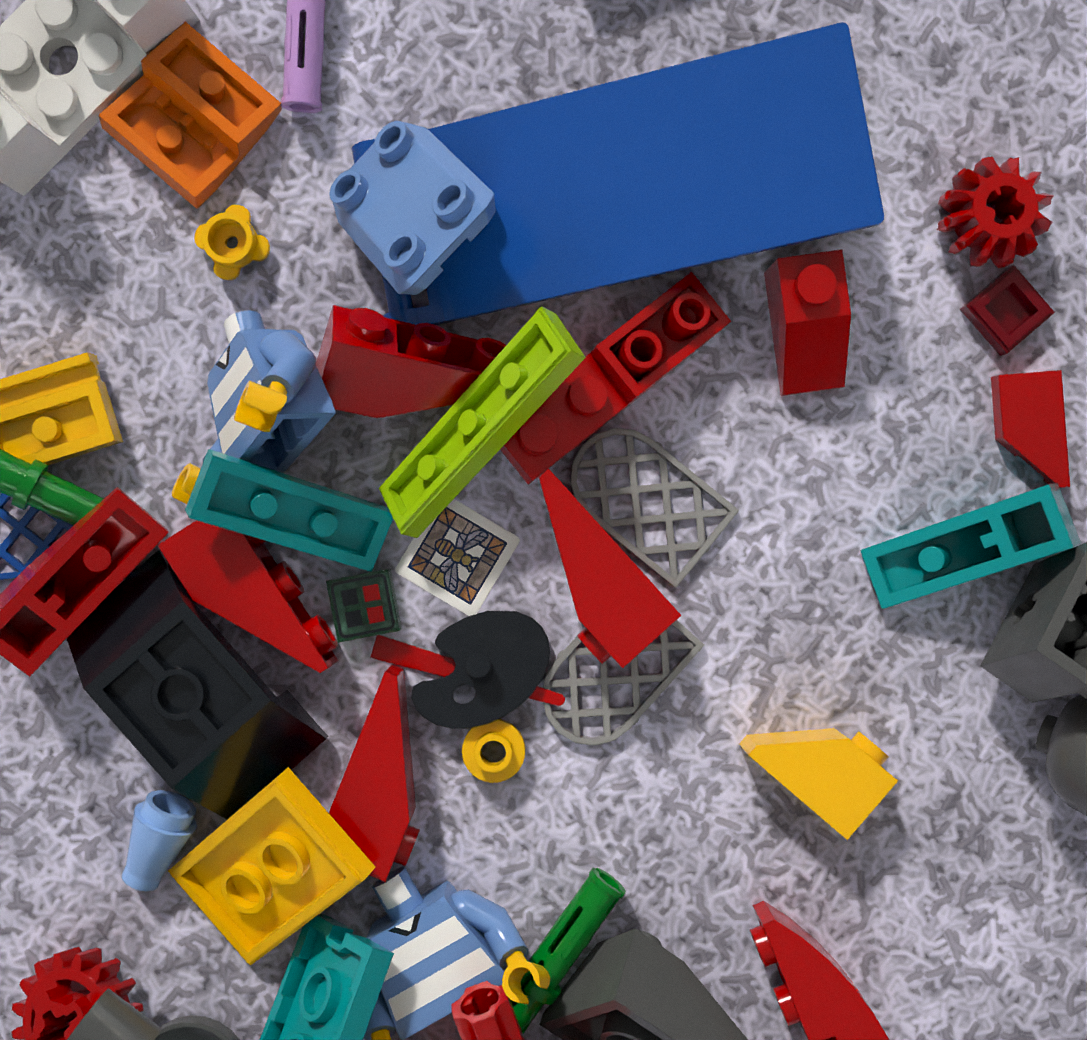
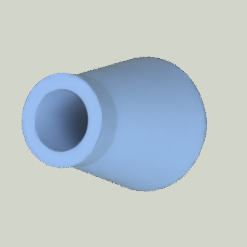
M157 790L148 793L145 801L136 805L127 861L122 873V880L126 885L139 891H153L158 888L162 876L196 830L197 825L194 819L196 808L190 800L174 792Z

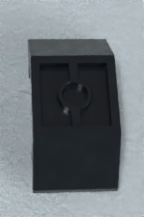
M159 549L98 605L67 638V642L83 689L170 788L219 816L228 819L286 768L289 767L292 770L329 736L288 690L276 697L195 605L197 602L191 599Z

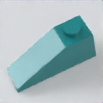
M1055 483L864 548L860 551L882 609L1074 548L1081 544L1059 484Z

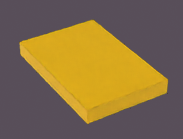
M288 767L180 859L168 872L251 966L363 882L374 870L375 866Z

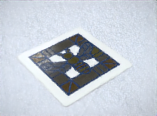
M453 499L418 538H413L396 566L395 571L466 615H475L512 556L520 539Z

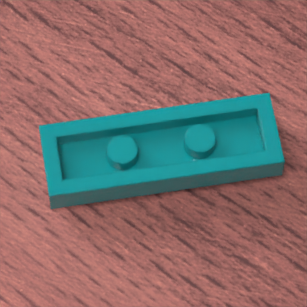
M211 449L207 451L185 508L188 517L370 572L374 568L393 521L388 507Z

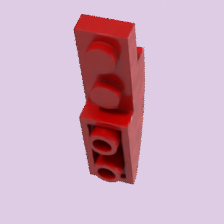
M690 272L596 345L591 353L586 356L500 449L501 452L529 485L663 379L732 321L696 276Z
M762 901L752 905L760 926L750 929V933L764 967L772 964L777 966L783 985L773 988V991L788 1027L800 1023L808 1040H889L859 990L838 962L814 937L790 917L767 902Z

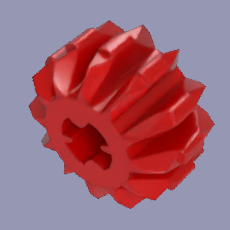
M992 156L982 158L975 164L974 171L966 168L959 171L952 178V185L955 190L946 191L941 195L938 203L950 215L938 222L937 230L941 232L955 231L958 236L956 240L951 242L949 253L957 254L963 249L970 247V267H980L987 263L990 258L996 268H1004L1012 264L1015 255L1025 257L1033 253L1038 246L1035 236H1040L1047 232L1053 223L1041 214L1039 210L1050 205L1054 195L1046 193L1036 194L1033 188L1039 182L1041 172L1033 171L1025 177H1021L1019 157L1009 158L999 167ZM991 202L995 205V208L993 209L986 205ZM995 216L1000 219H1003L1002 222H995Z

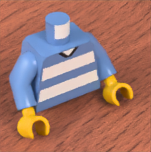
M256 311L237 312L224 321L223 325L229 345L208 374L207 385L218 439L210 449L278 472H285L336 414V411L316 367V357L307 347L303 336L295 330L265 329L262 317ZM191 463L183 468L172 490L173 498L185 504L188 503L201 468Z
M405 866L391 871L386 882L377 880L372 885L387 915L376 920L371 925L366 938L393 952L394 955L365 1032V1040H391L395 1032H397L401 1040H405L452 1013L451 1004L464 994L465 989L484 981L497 986L502 984L506 996L510 1000L522 1004H529L527 996L521 989V980L525 973L531 972L533 980L538 987L544 989L549 987V972L543 966L526 960L528 948L505 908L469 889L457 891L449 881H445L421 895Z

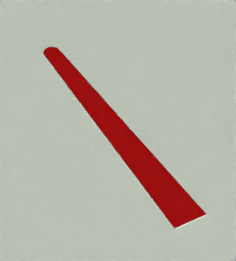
M379 634L376 635L370 657L443 677L451 674L456 666L454 659ZM539 686L529 697V699L556 706H561L565 702L563 694Z

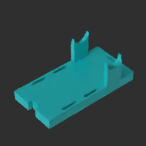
M324 914L317 915L301 929L260 1040H363L394 953L366 937L353 934V929Z

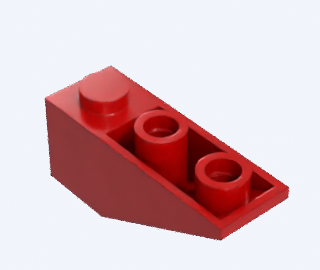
M333 305L316 361V367L335 410L373 418H383L453 405L502 351L506 344L493 338L474 339L449 333L443 328L430 323L415 325L386 318L368 308L348 309Z
M196 520L158 544L161 552L193 601L319 673L339 661L332 651L338 647V642L331 628L320 615L317 614L313 618L310 617L298 596L304 593V588L299 578L285 561L279 564L275 562L264 544L265 540Z

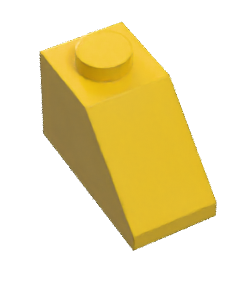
M828 728L748 734L739 743L754 761L846 840L851 837L898 782L897 779L882 767V764L889 756L859 731L851 740L837 729Z

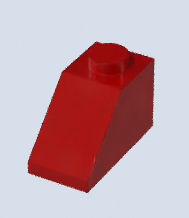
M843 249L777 258L764 272L780 395L786 396L845 387L851 308Z

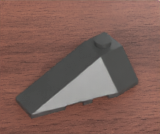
M636 928L597 943L561 989V993L555 1002L544 1011L539 1024L562 1040H748L686 963L662 947L658 938Z

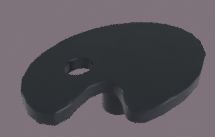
M485 611L468 616L447 627L435 639L436 647L454 659L456 665L454 671L446 677L422 681L414 685L411 699L414 707L422 717L437 726L450 729H470L493 723L519 708L534 693L542 681L550 657L548 637L542 626L532 617L517 611ZM468 685L475 689V697L468 703L460 704L453 699L454 692L461 686Z

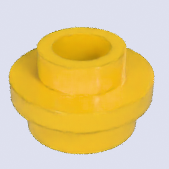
M499 719L490 724L471 728L468 731L462 745L463 761L469 772L479 780L489 783L502 782L514 776L521 768L525 758V742L520 731L513 724ZM489 741L501 743L506 751L504 758L498 762L486 760L481 751L485 743Z

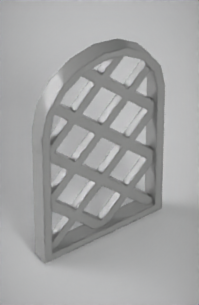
M614 428L597 433L581 446L572 463L570 484L574 497L606 532L675 588L703 554L710 550L712 543L739 512L735 506L667 452L659 442H655L636 430ZM613 435L625 436L627 456L604 458L602 439ZM633 437L646 443L657 453L635 455ZM595 444L596 459L581 460L586 450ZM659 460L661 484L638 486L636 462ZM667 461L691 481L669 483ZM628 463L630 487L607 489L605 466ZM597 466L600 490L580 492L577 485L578 468ZM692 488L695 511L672 513L670 490ZM701 489L725 508L703 510ZM662 491L664 514L641 517L639 493ZM631 494L633 517L610 520L608 496ZM600 497L603 520L593 513L582 499ZM725 516L709 537L705 539L703 518ZM695 519L698 542L675 544L673 521ZM665 522L667 545L644 547L642 524ZM634 525L636 547L612 527ZM698 549L678 573L676 551ZM668 552L670 575L647 557L646 554Z
M676 620L672 625L690 641L668 642L666 629L660 634V643H650L642 651H661L662 674L639 675L637 655L630 662L631 675L608 677L607 661L603 664L599 661L600 677L577 678L576 655H592L587 647H577L581 640L576 636L565 650L560 651L557 655V659L553 662L544 678L543 688L548 690L557 687H570L571 710L552 711L550 704L543 702L546 716L559 734L575 743L596 746L614 741L639 721L643 713L702 649L704 644ZM690 649L670 671L668 650ZM568 657L569 679L552 680L559 666ZM660 682L640 704L639 683ZM632 683L633 706L609 707L608 685ZM601 685L602 708L579 709L577 686ZM632 714L621 726L611 732V715ZM603 716L604 735L597 737L580 735L579 717ZM572 718V732L563 727L557 719Z

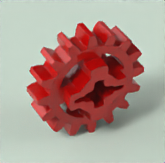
M75 947L53 954V957L34 964L36 975L22 979L19 984L22 991L28 997L25 1000L12 1004V1011L18 1016L23 1017V1026L11 1031L12 1038L18 1040H67L91 1007L108 988L142 1012L144 1010L143 1004L138 1002L130 1003L127 995L133 989L136 982L134 978L120 982L117 974L121 961L115 958L102 963V951L100 948L96 947L82 952L80 947Z

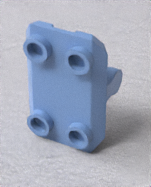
M393 121L383 127L370 148L349 170L344 171L335 179L329 193L338 223L398 294L417 295L425 290L443 271L440 265L466 238L471 242L490 222L496 212L494 192L427 128L402 121Z

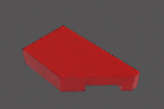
M1062 370L1004 374L991 377L995 440L1014 456H1019L1044 477L1043 481L1045 483H1058L1060 488L1070 487Z

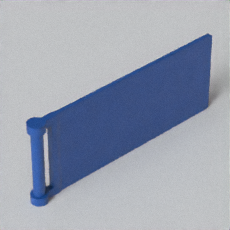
M840 22L428 129L494 192L496 212L490 222L471 242L466 238L440 265L443 271L426 288L429 305L414 308L411 295L398 294L382 275L389 313L383 316L415 325L419 323L441 325L881 225L884 220V211L848 25ZM375 139L362 141L352 146L354 164L370 148Z

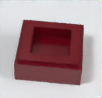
M1015 265L1005 269L960 308L962 313L1000 356L1008 354L1055 313Z

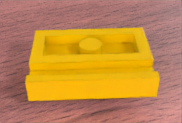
M86 352L0 379V449L30 464L36 459L51 465L122 443L123 439L105 382L101 381L97 365H99L97 355Z

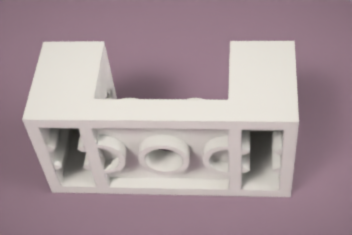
M25 0L0 25V182L25 196L99 121L98 115L143 76L141 60L185 21L191 27L199 21L186 0ZM62 46L76 47L78 60L73 70L64 75L51 74L49 60L52 53Z

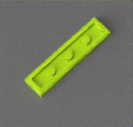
M541 306L379 487L383 499L402 535L418 538L586 358L556 313Z

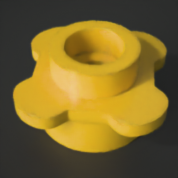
M231 205L224 213L211 217L206 224H201L196 229L194 235L196 245L200 249L205 250L214 261V273L223 280L236 279L240 274L241 268L252 261H264L270 253L268 239L257 234L250 223L251 213L241 205ZM231 237H235L238 240L235 248L227 246V241Z

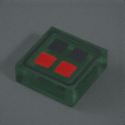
M391 568L326 581L338 643L402 630Z

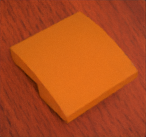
M185 21L141 60L143 76L98 116L102 129L198 209L220 187L265 134L281 112L282 105L281 102Z

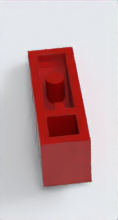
M547 469L539 477L576 614L579 621L585 626L577 636L602 664L612 656L624 668L673 624L681 614L552 471Z
M119 487L114 489L29 564L0 594V655L30 677L169 533L168 529Z
M393 664L383 675L329 811L333 819L374 864L375 868L369 876L386 882L394 862L406 867L420 829L409 826L416 803L405 673L403 668Z

